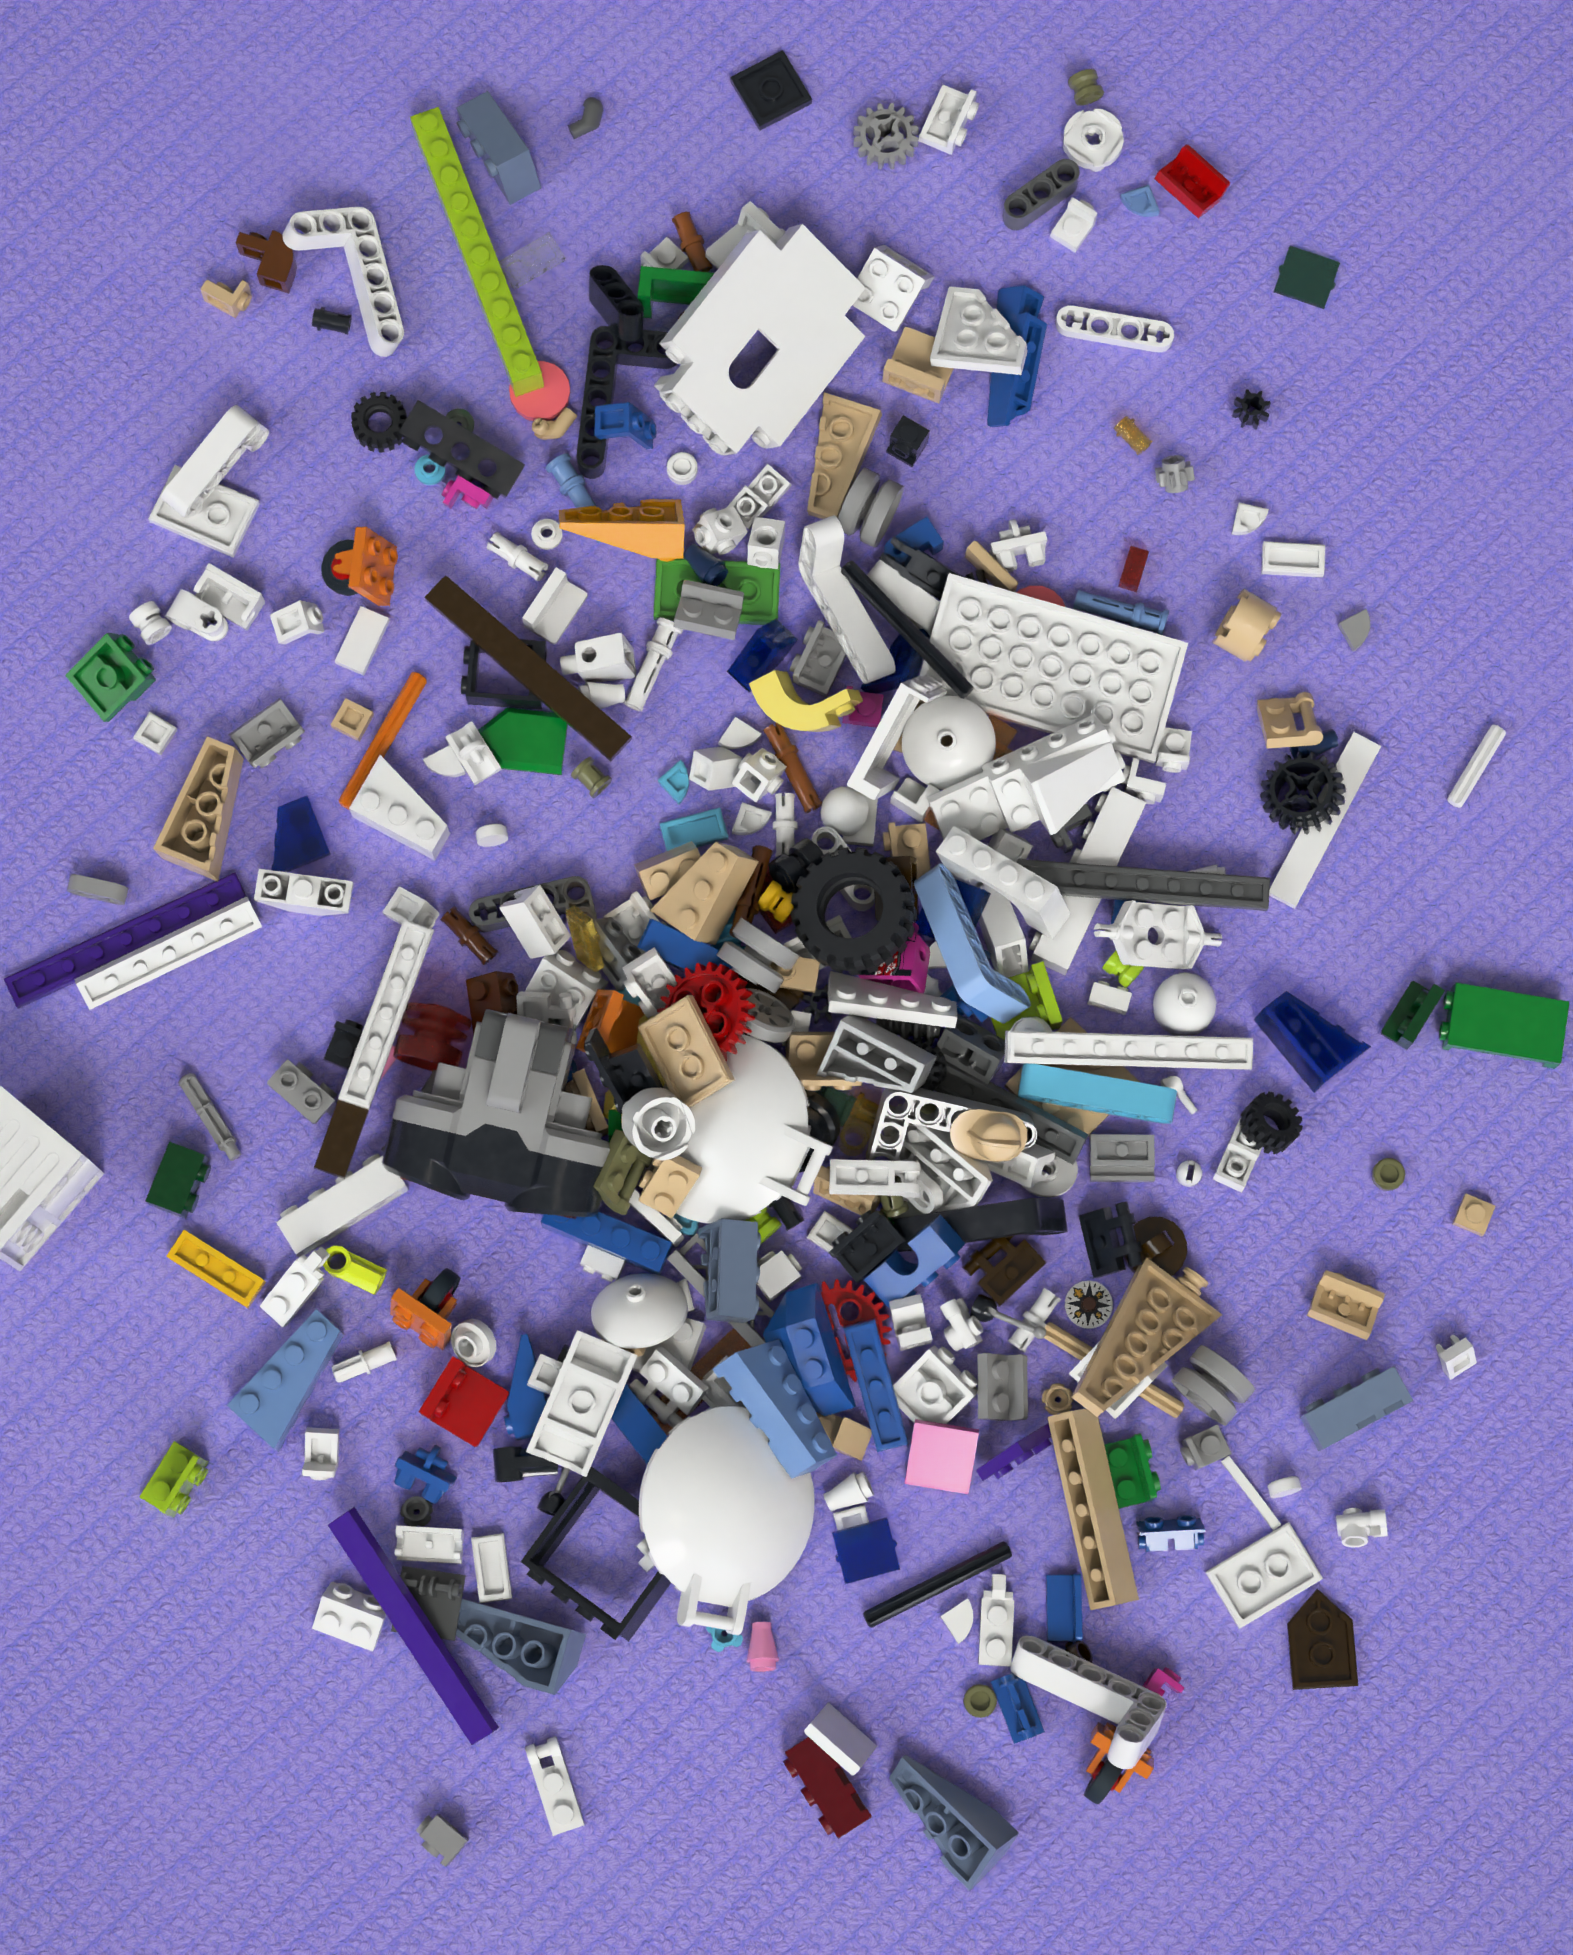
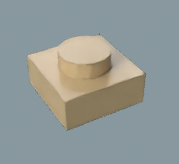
M345 698L331 723V727L360 742L374 713Z
M1466 1193L1462 1198L1452 1224L1482 1237L1486 1232L1495 1205Z

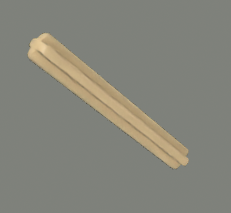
M1048 1322L1045 1326L1046 1336L1044 1338L1079 1360H1082L1093 1349V1347L1052 1322ZM1152 1383L1139 1395V1397L1174 1418L1179 1417L1184 1409L1183 1402Z

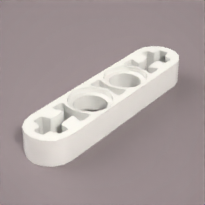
M1065 306L1061 308L1055 321L1057 331L1066 337L1151 352L1167 351L1174 339V330L1166 322L1078 306ZM1067 315L1073 316L1074 323L1072 327L1066 326V321L1064 320L1067 319ZM1083 318H1088L1086 322V330H1081ZM1095 320H1103L1107 323L1108 330L1104 333H1096L1093 331L1091 323ZM1126 325H1133L1137 328L1138 335L1135 338L1128 339L1123 336L1121 329ZM1144 328H1148L1146 341L1142 340ZM1158 331L1163 332V337H1165L1162 343L1156 342L1157 338L1155 336Z

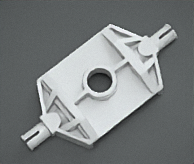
M1134 900L1125 901L1113 924L1097 923L1094 927V930H1105L1095 931V937H1109L1110 940H1113L1123 965L1192 969L1204 945L1219 947L1222 944L1220 940H1211L1222 939L1220 933H1205L1193 905L1176 906L1141 903ZM1151 927L1158 933V940L1155 944H1152L1148 939V931Z

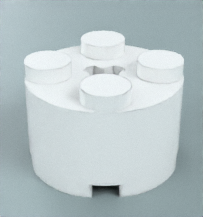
M665 1088L644 1089L625 1102L622 1107V1129L626 1138L641 1153L657 1160L675 1158L686 1150L691 1135H694L695 1120L691 1110L678 1097Z

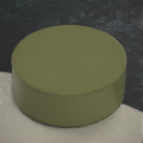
M1393 1158L1380 1160L1372 1170L1373 1183L1383 1191L1397 1189L1405 1179L1403 1165Z
M978 1684L966 1691L963 1703L970 1715L983 1718L989 1716L995 1710L997 1698L990 1687Z

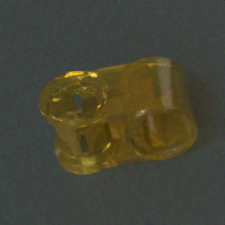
M860 1092L853 1104L838 1140L841 1151L848 1156H858L866 1149L879 1107L878 1104L865 1098V1094ZM849 1133H857L862 1138V1143L858 1146H851L846 1142L845 1136Z

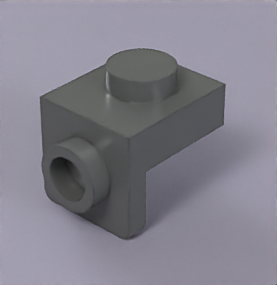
M1087 804L1083 805L1057 833L1050 835L1055 847H1062L1064 853L1071 851L1073 847L1067 832L1089 822L1092 813Z

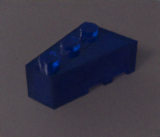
M1285 991L1263 1008L1254 1021L1315 1093L1359 1059L1371 1046L1364 1041L1359 1042L1347 1034L1344 1028L1338 1024L1336 1026L1321 1017L1319 1015L1320 1012Z

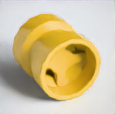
M773 880L757 904L760 905L761 910L773 913L774 918L783 924L794 909L791 903L793 893H786L782 890V885ZM783 897V900L780 902V904L778 905V907L775 908V907L777 906V904L779 903V901L781 900V898Z

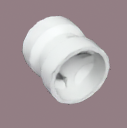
M154 601L140 605L129 615V619L134 627L141 630L140 636L147 645L160 641L172 629L167 619L160 616V609Z

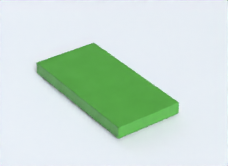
M657 558L654 620H658L661 617L674 621L684 580L702 583L685 559H675L674 561L666 562ZM724 561L728 574L717 587L744 593L739 624L778 626L780 563L778 569L747 565V562Z

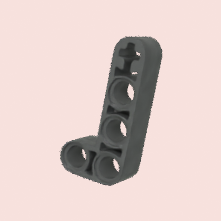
M572 876L540 884L546 894L554 897L552 905L558 915L567 913L573 936L584 940L593 932L594 928L592 925L586 930H580L575 926L576 921L581 917L590 918L592 922L597 919L590 887L584 878ZM536 885L475 900L469 908V916L473 926L475 925L480 928L481 932L511 927L504 915L499 918L496 906H501L504 902L515 900L514 893L535 887ZM574 887H580L585 891L584 896L578 900L571 899L568 893ZM486 909L488 913V920L482 921L480 917V911Z

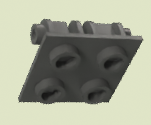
M402 1566L400 1577L440 1638L455 1641L466 1575ZM392 1624V1629H391V1631H392V1632H397V1630L395 1629V1627H394L393 1624Z

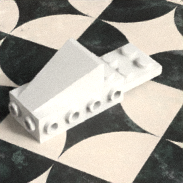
M1095 714L984 764L980 766L982 769L981 773L927 797L943 840L953 826L980 841L997 833L1000 828H1008L1012 833L1025 830L1032 823L1039 820L1050 835L1057 833L1093 795L1102 791H1110L1112 787L1115 788L1117 784L1125 781L1121 770L1125 768V763L1119 751H1114L1112 743L1116 742V739L1109 725L1104 726Z

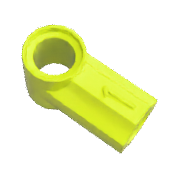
M336 1245L326 1249L330 1257L323 1264V1267L331 1276L340 1278L373 1295L377 1294L385 1280L387 1269L347 1251L342 1246ZM336 1254H343L346 1257L344 1267L338 1270L332 1269L330 1267L331 1258Z

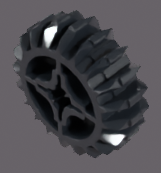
M1300 751L1297 752L1296 759H1291V756L1286 754V763L1282 764L1275 760L1274 766L1276 771L1267 770L1266 776L1269 780H1264L1261 783L1262 789L1265 790L1260 794L1261 801L1265 802L1263 805L1264 812L1270 813L1269 818L1271 822L1279 821L1280 829L1284 830L1290 825L1291 833L1294 835L1299 827H1302L1304 834L1307 835L1310 832L1309 827L1315 826V829L1320 832L1322 829L1320 823L1324 821L1326 824L1331 825L1333 821L1330 814L1339 816L1341 811L1338 805L1345 804V797L1341 795L1346 792L1345 784L1341 783L1343 775L1340 772H1336L1337 767L1335 763L1327 764V757L1324 755L1316 760V755L1312 751L1308 754L1307 758H1303V754ZM1299 774H1310L1305 777L1298 776ZM1287 782L1290 790L1284 795L1285 799L1280 803L1278 795L1283 784ZM1327 783L1328 792L1324 801L1320 804L1317 794L1322 790L1321 786ZM1296 787L1299 791L1304 790L1306 792L1308 790L1310 798L1307 795L1302 796L1301 793L1299 796ZM1299 809H1308V810H1309V811H1306V812H1296V811L1299 810Z

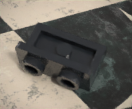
M871 1210L867 1211L856 1221L858 1227L850 1234L847 1231L843 1232L832 1242L834 1248L829 1251V1254L841 1263L857 1283L862 1281L907 1241L882 1211L876 1210L873 1213Z

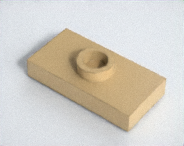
M799 957L791 970H785L774 962L770 964L769 967L780 973L784 979L780 988L816 992L820 962L816 959Z

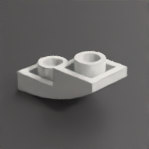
M767 464L748 487L745 485L726 508L734 506L745 527L750 529L753 525L754 517L762 518L792 485Z
M1239 1119L1213 1180L1242 1193L1262 1147L1257 1150L1254 1148L1256 1142L1252 1141L1249 1143L1246 1140L1249 1134L1242 1133L1241 1129L1244 1125H1240Z

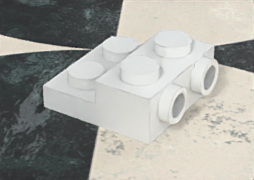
M935 1345L932 1346L893 1385L899 1408L913 1422L915 1419L948 1424L978 1394V1388L976 1387L978 1384L977 1379L967 1370L961 1372L953 1364L955 1357L945 1347L938 1349Z

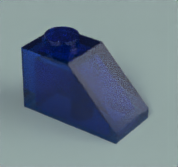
M774 619L756 630L727 672L745 690L751 692L749 683L772 672L784 660L798 639L777 619Z

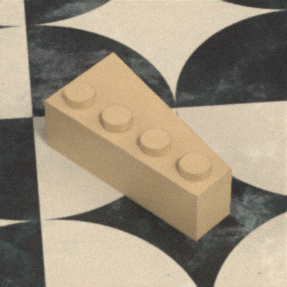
M208 736L206 737L153 847L162 859L217 882L221 871L244 760L235 747Z

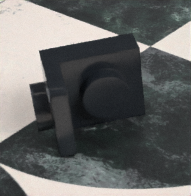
M346 1019L345 1023L336 1021L334 1025L335 1032L324 1060L349 1070L364 1026Z

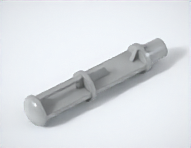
M194 1073L184 1075L178 1084L218 1145L219 1150L224 1151L230 1161L237 1159L241 1156V1153L235 1145L236 1139L206 1094Z

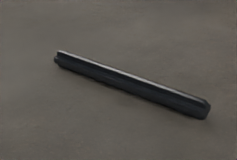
M854 561L847 562L841 568V573L960 698H966L973 691L972 684Z

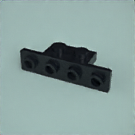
M594 1028L589 1031L584 1043L585 1053L590 1061H594L599 1070L600 1080L604 1087L609 1088L614 1097L615 1107L620 1114H622V1107L625 1102L638 1092L648 1088H664L640 1043L611 1053L598 1029Z

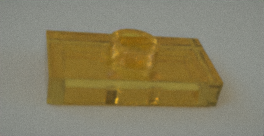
M574 905L567 909L565 914L576 957L589 969L597 972L604 968L598 943L600 941L599 933L594 927L593 919Z

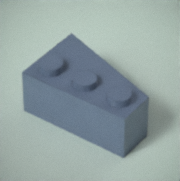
M488 91L456 108L460 121L456 123L464 138H470V144L478 158H482L489 175L494 178L509 205L541 189L528 147Z
M720 1219L698 1229L699 1238L705 1239L706 1254L701 1255V1265L708 1267L709 1281L703 1283L706 1319L734 1323H745L755 1319L759 1309V1299L756 1296V1283L760 1276V1267L757 1264V1251L761 1244L758 1222Z
M1394 1366L1382 1373L1376 1368L1361 1377L1363 1383L1354 1388L1348 1383L1333 1392L1335 1398L1325 1404L1321 1398L1304 1407L1307 1413L1301 1416L1300 1419L1318 1451L1329 1447L1413 1401Z

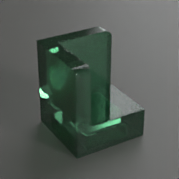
M821 1086V1089L816 1090V1093L825 1097L834 1106L840 1119V1126L844 1127L857 1098L848 1090H837L833 1086Z

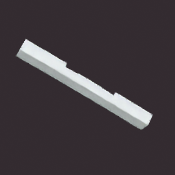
M1230 1456L1222 1460V1465L1239 1484L1270 1528L1274 1531L1281 1526L1276 1516Z

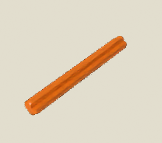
M417 672L410 674L340 796L339 804L349 810L379 755L383 758L386 755L427 683L423 675Z

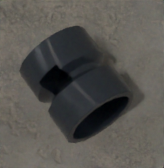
M804 838L789 849V855L782 853L769 863L770 875L774 881L782 885L783 891L786 893H797L799 888L796 886V883L800 876L805 878L809 874L806 868L812 862L816 866L823 861L821 856L824 854L813 841Z

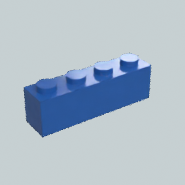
M600 1212L594 1217L544 1214L541 1220V1225L544 1229L582 1245L597 1248L625 1260V1263L656 1275H661L672 1250V1242Z

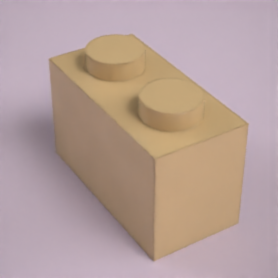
M691 841L634 864L643 890L649 900L665 895L701 856L698 848Z

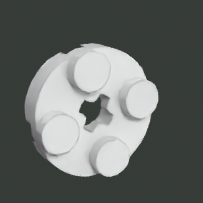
M1094 108V111H1079L1069 119L1064 130L1063 150L1070 160H1073L1082 168L1098 172L1104 169V167L1111 165L1119 157L1123 148L1124 137L1120 121L1112 113ZM1095 133L1098 134V141L1100 143L1093 145L1089 144L1088 139L1085 136H1093Z

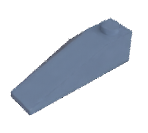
M462 1599L456 1632L458 1638L474 1650L482 1653L493 1664L509 1673L523 1686L556 1695L577 1667L586 1634L465 1599Z
M907 1755L901 1758L889 1777L910 1812L917 1813L927 1828L923 1831L927 1839H934L943 1853L940 1859L945 1867L969 1891L1006 1854L1019 1834L995 1809Z

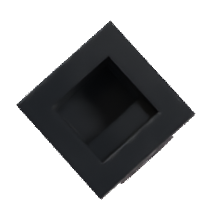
M903 415L890 435V445L886 453L913 467L928 444L930 430Z

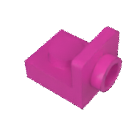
M459 475L455 481L450 480L442 493V496L445 497L443 503L450 509L460 493L463 495L461 500L475 509L479 505L487 509L493 499L491 494Z
M847 686L846 689H853V686ZM860 692L863 702L854 706V712L843 716L842 723L877 728L881 719L884 695Z
M1167 1667L1163 1671L1159 1668H1154L1142 1685V1687L1161 1696L1165 1692L1161 1688L1163 1684L1176 1693H1182L1184 1687L1179 1684L1182 1678Z

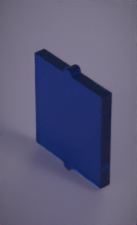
M887 1517L832 1532L837 1551L835 1559L837 1562H840L845 1584L900 1570L895 1551L897 1542L892 1539Z

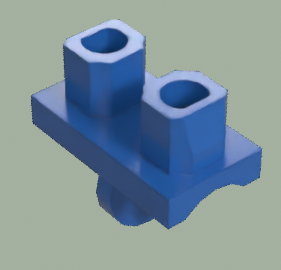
M434 1445L431 1452L420 1447L416 1455L405 1451L401 1457L399 1456L395 1463V1467L398 1470L394 1483L410 1490L416 1478L427 1483L421 1496L436 1504L444 1493L454 1485L457 1476L445 1471L448 1461L438 1457L441 1447Z

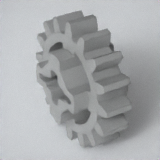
M878 103L877 111L875 112L868 107L866 109V117L859 115L857 123L859 126H854L853 135L856 136L853 145L854 147H860L858 149L859 158L867 155V165H871L876 161L880 170L883 168L884 163H888L891 170L894 169L896 161L905 165V155L913 157L915 150L913 147H918L919 138L916 135H918L919 128L913 125V115L905 118V108L902 107L898 112L894 111V103H890L888 109H884L882 104ZM900 127L903 128L906 134V139H904V135L899 132ZM866 133L868 134V138L873 140L871 146L867 142Z

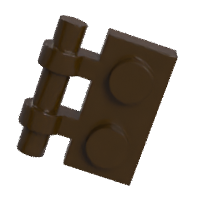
M1014 1236L992 1239L980 1251L975 1250L969 1256L970 1260L962 1267L969 1276H972L978 1269H981L986 1274L977 1284L995 1301L998 1307L1006 1302L1047 1263L1025 1239L1017 1247H1014L1009 1242ZM1001 1249L1007 1256L994 1267L988 1260Z

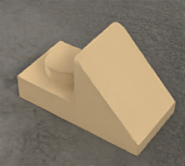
M816 1412L834 1450L862 1461L872 1435L871 1429L847 1417L841 1418L834 1414L823 1416Z

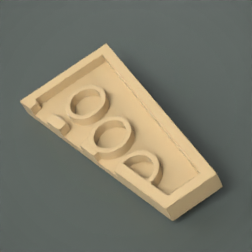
M824 392L823 411L819 423L818 446H816L815 467L814 473H812L807 507L809 515L820 519L833 515L838 518L846 495L856 480L882 417L881 410Z

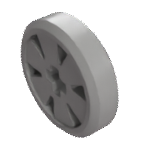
M746 988L753 992L747 1001L756 1005L748 1010V1014L754 1016L755 1020L747 1021L746 1026L752 1030L751 1033L747 1034L765 1042L780 1043L786 1041L795 1027V1019L790 1010L774 996L757 989Z

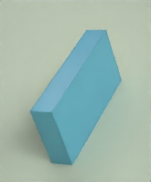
M720 808L660 823L667 851L691 841L698 848L728 839Z

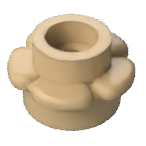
M1052 1384L1050 1389H1046L1042 1395V1402L1045 1403L1046 1411L1052 1415L1069 1412L1072 1408L1071 1403L1074 1401L1071 1398L1072 1391L1069 1388H1065L1063 1384ZM1060 1397L1061 1402L1057 1403L1055 1398Z

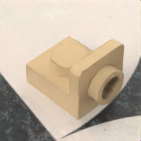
M206 280L200 289L205 302L234 318L237 317L240 311L247 309L252 299L249 284L244 280L240 282L234 293L221 282L215 284L209 280Z

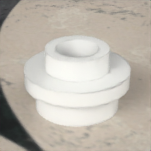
M542 519L533 526L531 535L537 547L550 550L560 544L563 533L556 521ZM550 529L553 533L550 537L546 538L541 535L542 531Z

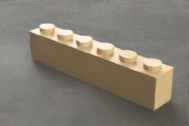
M1087 1409L1047 1417L1090 1610L1139 1600L1099 1419Z

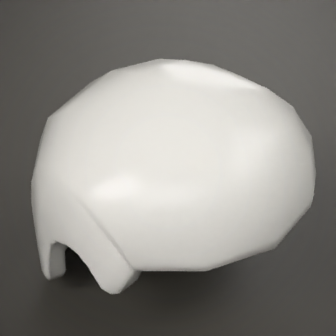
M841 786L830 790L822 802L820 811L823 825L835 829L838 834L844 836L854 835L862 828L867 819L869 809L867 798L864 794L849 787Z

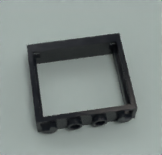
M590 1467L587 1477L583 1476L521 1560V1563L530 1569L526 1575L542 1586L547 1581L554 1586L551 1593L565 1604L569 1599L577 1603L578 1607L575 1611L591 1622L594 1617L603 1623L600 1629L611 1638L616 1640L620 1635L629 1642L671 1584L664 1574H660L659 1571L655 1574L627 1615L619 1623L543 1567L599 1490L639 1518V1500L596 1469Z

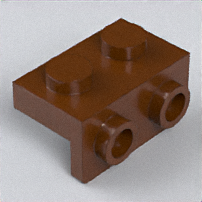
M494 971L466 979L473 1035L477 1021L482 1022L486 1009L517 1015L518 984L514 974Z

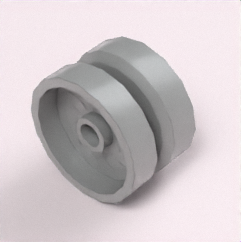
M863 468L846 495L838 520L842 525L844 533L849 536L856 533L862 524L860 541L875 548L882 540L896 513L904 492V486L895 481L888 480L878 491L880 475L870 469Z
M740 918L732 932L736 938L747 944L746 947L742 949L731 941H725L716 955L733 966L732 970L753 984L757 985L759 983L771 992L776 993L784 979L780 973L769 967L770 964L774 962L785 970H791L800 956L751 923Z
M1200 1345L1189 1358L1195 1370L1182 1367L1171 1382L1196 1408L1216 1422L1226 1426L1237 1413L1236 1407L1231 1400L1237 1403H1245L1255 1391V1388L1226 1359L1208 1347Z

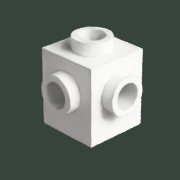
M734 506L718 511L716 508L705 511L700 515L699 522L692 529L697 543L703 550L710 554L718 552L719 555L732 551L748 533Z
M761 748L754 755L748 753L738 765L740 770L732 784L756 803L768 792L773 795L784 781L780 777L787 766L780 762L774 754Z

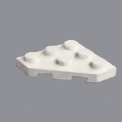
M949 286L930 356L931 366L1022 375L1028 351L1027 343L1024 339L1013 332L1007 320L996 308L993 309L988 304L986 297L979 289Z

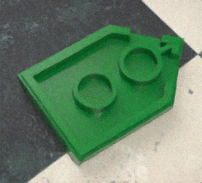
M506 708L478 729L501 769L562 775L568 724L555 713Z

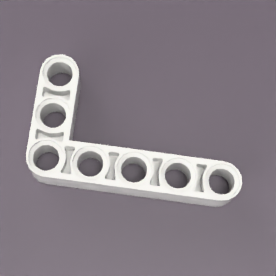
M364 207L295 213L282 234L284 243L290 249L298 251L344 247L369 345L372 351L381 357L392 355L404 337V329L373 214ZM353 223L359 225L362 229L355 227ZM324 226L330 227L333 231L327 230ZM295 228L300 229L304 234L297 232ZM360 251L367 253L369 257L363 255ZM368 279L373 280L377 285L370 283ZM375 307L381 308L384 313L379 312ZM382 335L388 336L391 341L386 340Z
M833 515L804 526L798 562L799 571L859 678L864 684L893 674L895 672V663L889 649L853 587L841 573L840 562L844 545V531L838 518Z
M1022 1636L1019 1639L1010 1667L1011 1672L1035 1686L1118 1724L1107 1758L1111 1764L1118 1768H1133L1158 1733L1167 1706L1166 1700L1161 1695L1037 1637Z

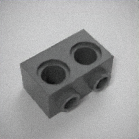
M958 1013L956 1027H946L936 1045L940 1048V1051L937 1053L939 1057L944 1055L947 1062L986 1084H989L1000 1070L1005 1058V1040Z

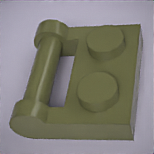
M615 1130L609 1143L610 1152L593 1187L599 1192L602 1200L611 1210L618 1214L626 1215L630 1208L628 1202L644 1169L650 1166L653 1158L641 1153L629 1142L623 1131Z

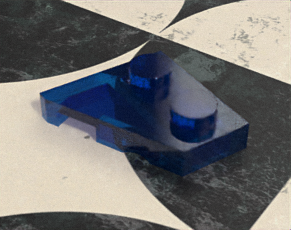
M919 629L929 640L930 635L924 629ZM900 634L889 649L895 663V672L873 682L863 683L861 689L864 692L878 694L899 688L902 682L918 676L923 658Z
M308 796L278 807L277 831L274 839L275 851L271 870L289 872L331 855Z

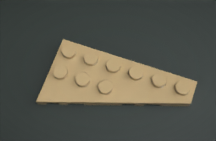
M1147 1257L1142 1261L1143 1265L1138 1266L1071 1396V1398L1097 1417L1222 1316L1220 1312Z

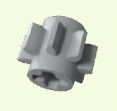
M1168 456L1162 459V467L1155 468L1157 483H1159L1160 487H1165V491L1168 493L1183 492L1188 489V481L1195 480L1193 466L1190 465V461L1185 462L1183 456Z

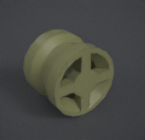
M1095 69L1082 70L1068 79L1069 87L1075 92V103L1079 106L1091 104L1104 95L1102 86L1097 83L1098 75Z

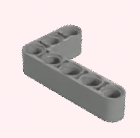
M885 1088L867 1147L866 1160H874L878 1156L888 1157L889 1161H898L909 1123L950 1132L954 1121L951 1117L959 1110L985 1109L1015 1114L1030 1128L1027 1133L1028 1139L1024 1149L1035 1144L1037 1131L1033 1119L1024 1112L923 1088H918L913 1093ZM894 1096H902L906 1099L904 1104L898 1107L890 1105L889 1101ZM927 1103H933L937 1106L936 1110L930 1114H924L920 1109ZM887 1126H894L898 1129L890 1137L881 1134L882 1129Z

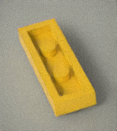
M186 1230L182 1231L166 1256L248 1309L266 1283L265 1280Z

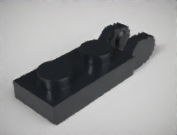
M893 536L890 543L899 551L909 555L905 562L902 564L892 555L884 552L879 557L885 564L898 571L900 576L941 600L949 573L964 577L917 547L913 548Z

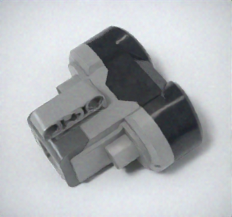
M486 1009L482 1022L477 1021L466 1069L438 1063L431 1094L414 1090L412 1096L404 1094L396 1099L382 1159L384 1168L400 1176V1179L417 1183L463 1201L470 1198L472 1194L505 1202L504 1206L506 1209L512 1212L558 1215L576 1219L577 1216L594 1217L599 1213L602 1198L593 1186L608 1157L610 1146L608 1141L601 1140L602 1133L585 1129L592 1098L565 1092L575 1051V1044L571 1043L573 1029L516 1014Z

